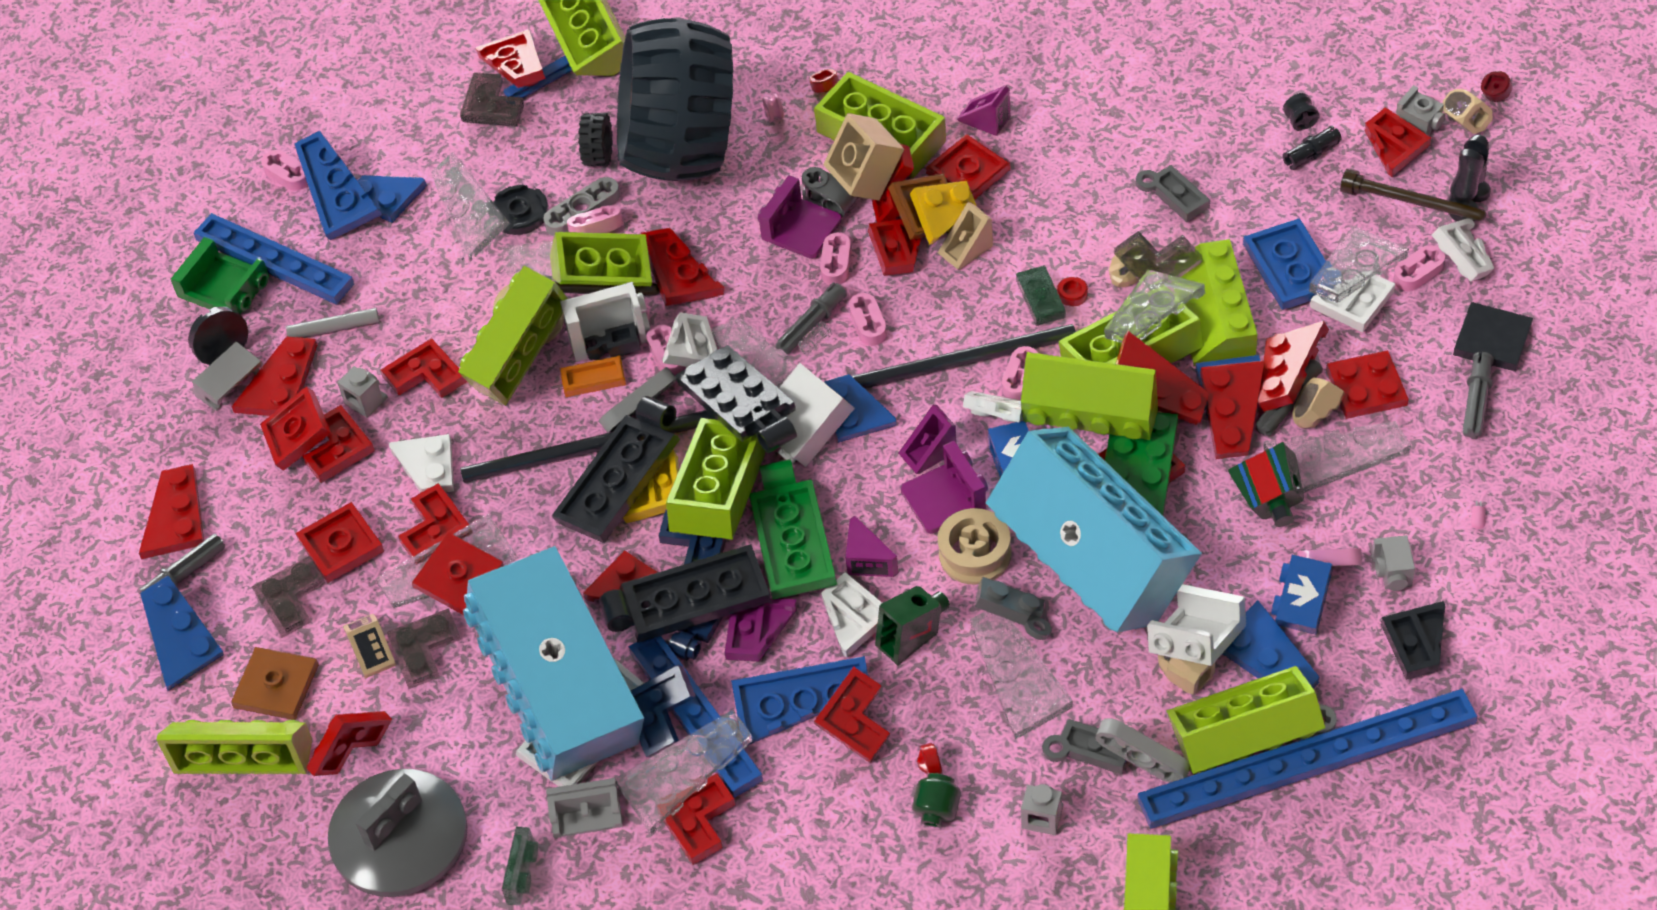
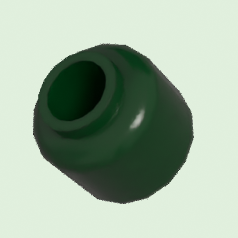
M929 773L927 778L918 781L912 803V811L921 817L922 824L940 828L942 822H950L955 819L961 790L954 784L955 780L942 774Z

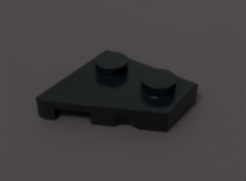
M1444 601L1384 616L1381 619V627L1406 680L1439 670L1445 613Z

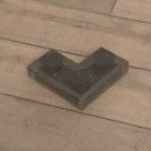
M473 72L460 112L461 121L465 123L518 127L524 108L523 98L499 96L503 84L501 74Z
M1137 231L1114 248L1115 256L1150 293L1162 287L1166 288L1202 263V255L1184 235H1181L1158 252Z
M308 556L253 585L252 590L279 635L283 638L311 623L309 616L298 599L326 585L311 557Z
M449 608L387 632L408 689L440 678L430 651L461 640Z

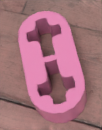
M280 150L269 151L262 157L261 162L264 172L271 179L293 191L302 190L308 186L301 163L297 159Z
M613 205L603 206L575 215L567 221L568 232L607 233L623 225L621 209Z
M832 233L823 242L820 262L821 279L828 285L833 282L835 284H842L848 277L851 243L849 237L844 233ZM836 245H841L839 253H834ZM833 264L838 265L836 273H830L832 272Z
M1428 245L1420 248L1398 263L1393 277L1396 287L1404 291H1413L1428 282L1443 270L1446 258L1445 253L1437 246Z
M868 293L854 295L849 301V309L862 343L870 346L881 344L887 336L886 323L876 299ZM864 305L865 308H868V313L864 314L859 306ZM869 324H872L874 330L877 331L876 333H871L868 330Z
M663 324L655 325L648 330L646 335L649 350L660 371L668 367L676 375L685 370L686 366L665 364L662 360L672 329ZM662 337L666 340V345L662 346L656 338Z
M1019 347L1012 353L1002 378V392L1006 398L1021 400L1024 369L1021 368V362L1025 361L1027 352L1038 353L1034 348ZM1017 379H1021V385L1017 389L1011 388V386L1016 384Z
M1361 548L1297 551V556L1331 563L1332 567L1362 565Z

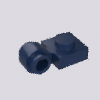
M723 617L678 630V632L672 635L669 647L676 657L686 661L689 658L695 660L701 650V641L709 643Z

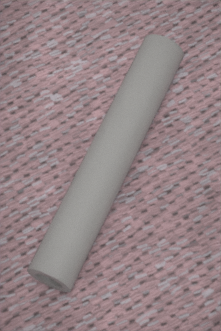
M377 308L288 325L286 326V332L289 337L306 338L379 323Z

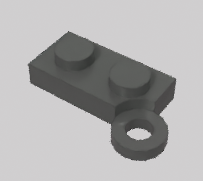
M1172 165L1158 173L1152 170H1143L1136 176L1135 182L1138 189L1145 192L1155 190V194L1186 222L1210 208V199ZM1149 178L1153 180V182L1144 183L1142 180Z
M982 577L977 588L976 608L1024 625L1026 632L1038 640L1047 639L1052 631L1050 624L1041 618L1045 600L1031 593H1025L1009 587L1002 582ZM1034 626L1040 627L1042 631L1036 629Z
M1067 719L1061 735L1047 737L1042 745L1043 755L1052 762L1063 761L1069 755L1071 759L1121 775L1127 763V760L1104 748L1096 741L1095 736L1099 728L1071 719ZM1054 744H1059L1063 749L1055 753L1050 750V747Z

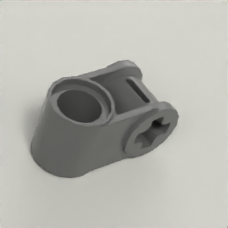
M811 167L802 174V184L805 187L802 192L803 199L835 211L841 215V218L846 215L859 198L851 196L831 173L822 168Z

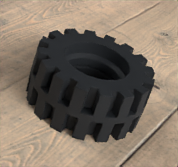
M584 113L581 115L580 128L578 130L579 153H581L580 159L584 166H607L611 162L613 151V131L611 130L610 116H608V113Z

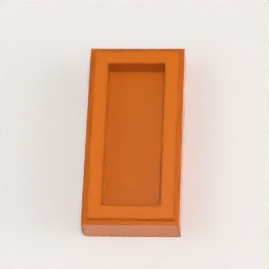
M621 356L560 368L565 398L626 385Z

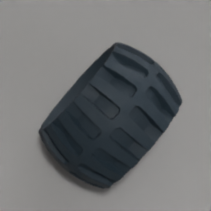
M681 18L654 19L629 26L623 44L618 87L617 149L619 165L646 177L668 181L699 179L720 172L728 145L733 99V50L728 34L710 25Z

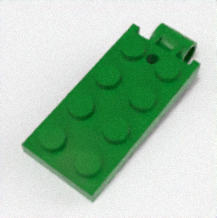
M1157 412L1150 440L1130 439L1126 436L1109 434L1105 462L1164 517L1178 426V414Z
M791 459L759 466L765 490L750 493L749 496L772 600L837 585L812 479L796 483Z

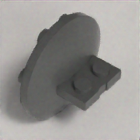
M415 769L385 771L362 781L340 801L329 824L328 848L339 874L356 889L381 897L410 895L433 885L455 865L466 842L467 818L457 793L441 778Z

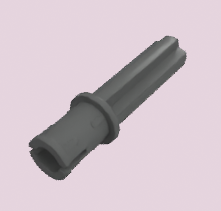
M833 282L817 299L814 298L810 302L811 307L777 341L775 345L777 350L784 355H788L823 318L828 319L831 316V311L846 298L847 293L840 284Z
M1479 352L1473 355L1471 375L1467 378L1469 391L1463 435L1471 439H1477L1482 434L1488 390L1493 386V380L1490 377L1494 357L1486 352H1482L1481 361H1479Z
M1315 359L1309 360L1305 368L1307 376L1294 403L1264 412L1256 422V430L1259 433L1270 436L1294 407L1303 387L1313 377L1317 378L1323 372V368Z
M217 534L211 535L167 569L162 567L158 575L137 589L138 593L140 594L166 576H169L178 588V583L224 550L225 544Z

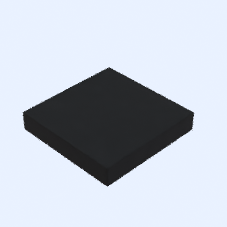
M1471 302L1454 347L1453 355L1473 360V355L1479 352V361H1481L1482 352H1486L1494 357L1492 366L1516 372L1533 318Z

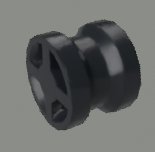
M1305 93L1293 95L1283 105L1284 114L1290 119L1291 125L1297 131L1311 128L1319 120V111L1312 105L1310 97Z

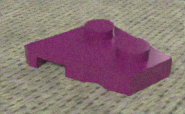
M771 598L770 603L730 614L724 652L725 659L759 662L797 611L796 600H772Z

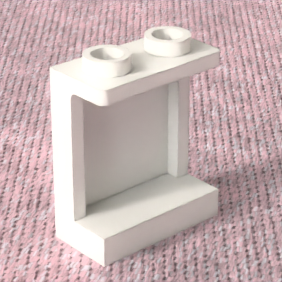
M633 282L560 301L576 362L588 359L585 338L593 335L605 336V330L635 322L641 344L647 342L645 331L650 329L646 312L641 313L647 311L643 294H636Z
M1182 584L1177 592L1178 608L1165 623L1152 620L1147 625L1149 653L1212 666L1246 627L1245 597Z

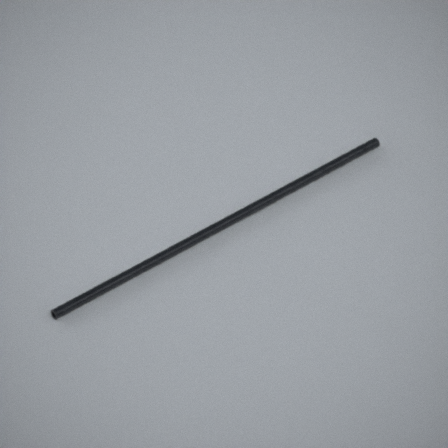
M1069 324L852 375V377L863 388H870L1010 355L1019 347L1026 346L1035 349L1056 344L1076 331L1074 325ZM707 410L676 417L674 424L666 431L673 434L696 429L701 418L717 419ZM613 432L461 467L462 479L466 483L598 452Z

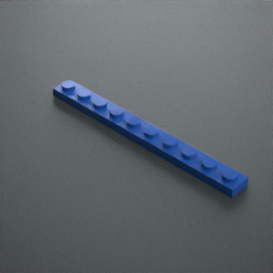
M1462 688L1139 792L1137 800L1150 829L1476 724L1478 716Z

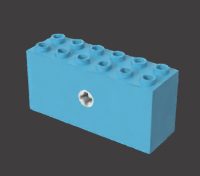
M1069 427L1028 431L986 502L995 512L996 518L1006 523L1016 533V537L1021 542L1027 544L1037 554L1038 559L1042 563L1050 566L1059 575L1060 581L1066 586L1071 587L1081 597L1083 604L1093 609L1103 619L1104 624L1116 633L1147 627L1152 620L1159 621L1202 555V552Z
M556 546L468 580L467 594L464 595L466 608L463 609L465 620L470 628L475 627L479 635L477 638L479 648L483 656L489 655L493 663L491 670L494 679L498 685H504L508 693L505 696L508 707L512 714L518 713L522 724H520L522 735L527 743H533L537 751L534 754L535 760L542 773L546 771L550 780L554 781L559 777L566 776L585 766L594 764L639 744L644 717Z

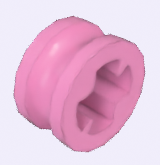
M773 94V97L770 99L767 96L762 97L763 107L769 122H773L776 117L783 119L784 110L778 94Z

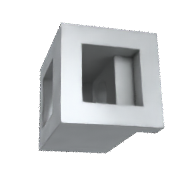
M1414 85L1397 103L1396 114L1427 135L1433 129L1438 130L1445 119V114H1443L1444 104L1419 93L1418 87Z
M353 366L337 382L344 404L366 418L388 398L387 394L380 391V382L376 376L363 368Z
M1408 536L1374 539L1371 558L1372 562H1375L1377 577H1383L1385 589L1399 591L1406 587H1412L1415 566Z
M1044 784L1037 786L1027 785L1021 806V829L1056 836L1064 803H1062V791H1057ZM1032 815L1049 818V822L1033 819Z

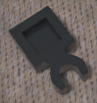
M635 322L606 329L605 336L593 335L584 339L589 360L599 359L606 353H609L610 357H616L641 350Z

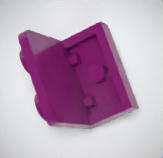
M788 175L782 185L780 184L776 187L773 197L768 204L763 205L758 213L761 239L812 259L823 248L825 238L834 233L841 223V215L802 199L799 178Z
M955 441L943 445L944 465L901 485L903 497L925 531L930 534L938 532L943 522L956 512L972 508L986 510L987 482L981 473L976 474L969 454L966 450L961 451Z

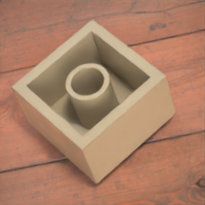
M847 113L823 165L851 196L880 200L904 148L876 118Z

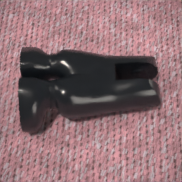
M1474 135L1465 142L1464 149L1459 153L1458 170L1450 186V195L1447 197V200L1479 208L1476 202L1486 201L1490 197L1491 188L1484 181L1489 155V142L1485 136ZM1448 213L1450 217L1455 221L1467 219L1462 216Z

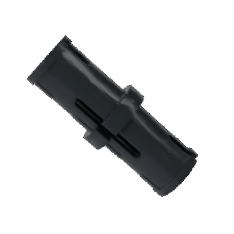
M1331 125L1317 135L1307 136L1300 145L1283 153L1284 163L1287 166L1293 164L1290 166V169L1294 170L1312 158H1319L1326 149L1341 142L1342 138L1337 128L1334 129V126Z

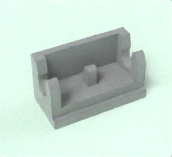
M235 342L192 381L195 397L217 411L221 408L220 403L229 392L251 372L255 375L259 372V367L262 365L261 361L239 343Z
M615 778L546 789L550 824L552 823L554 838L623 827L620 797Z

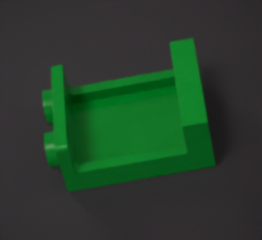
M204 237L170 280L178 298L207 309L227 306L236 310L241 315L243 311L250 307L252 299L259 290L266 287L270 276L264 260L257 258L251 265L218 252L214 240Z

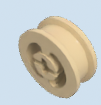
M979 508L961 510L948 517L938 532L939 559L946 574L958 582L972 585L979 584L982 577L995 580L1001 576L1011 561V539L1007 524L997 519L994 512ZM989 539L993 540L997 544V546L991 552L989 546ZM958 540L960 544V553H957L952 548Z

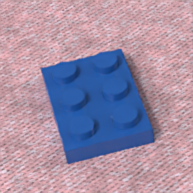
M1300 218L1243 236V246L1282 310L1309 302L1317 294L1320 297L1326 296L1334 292V287L1340 284Z

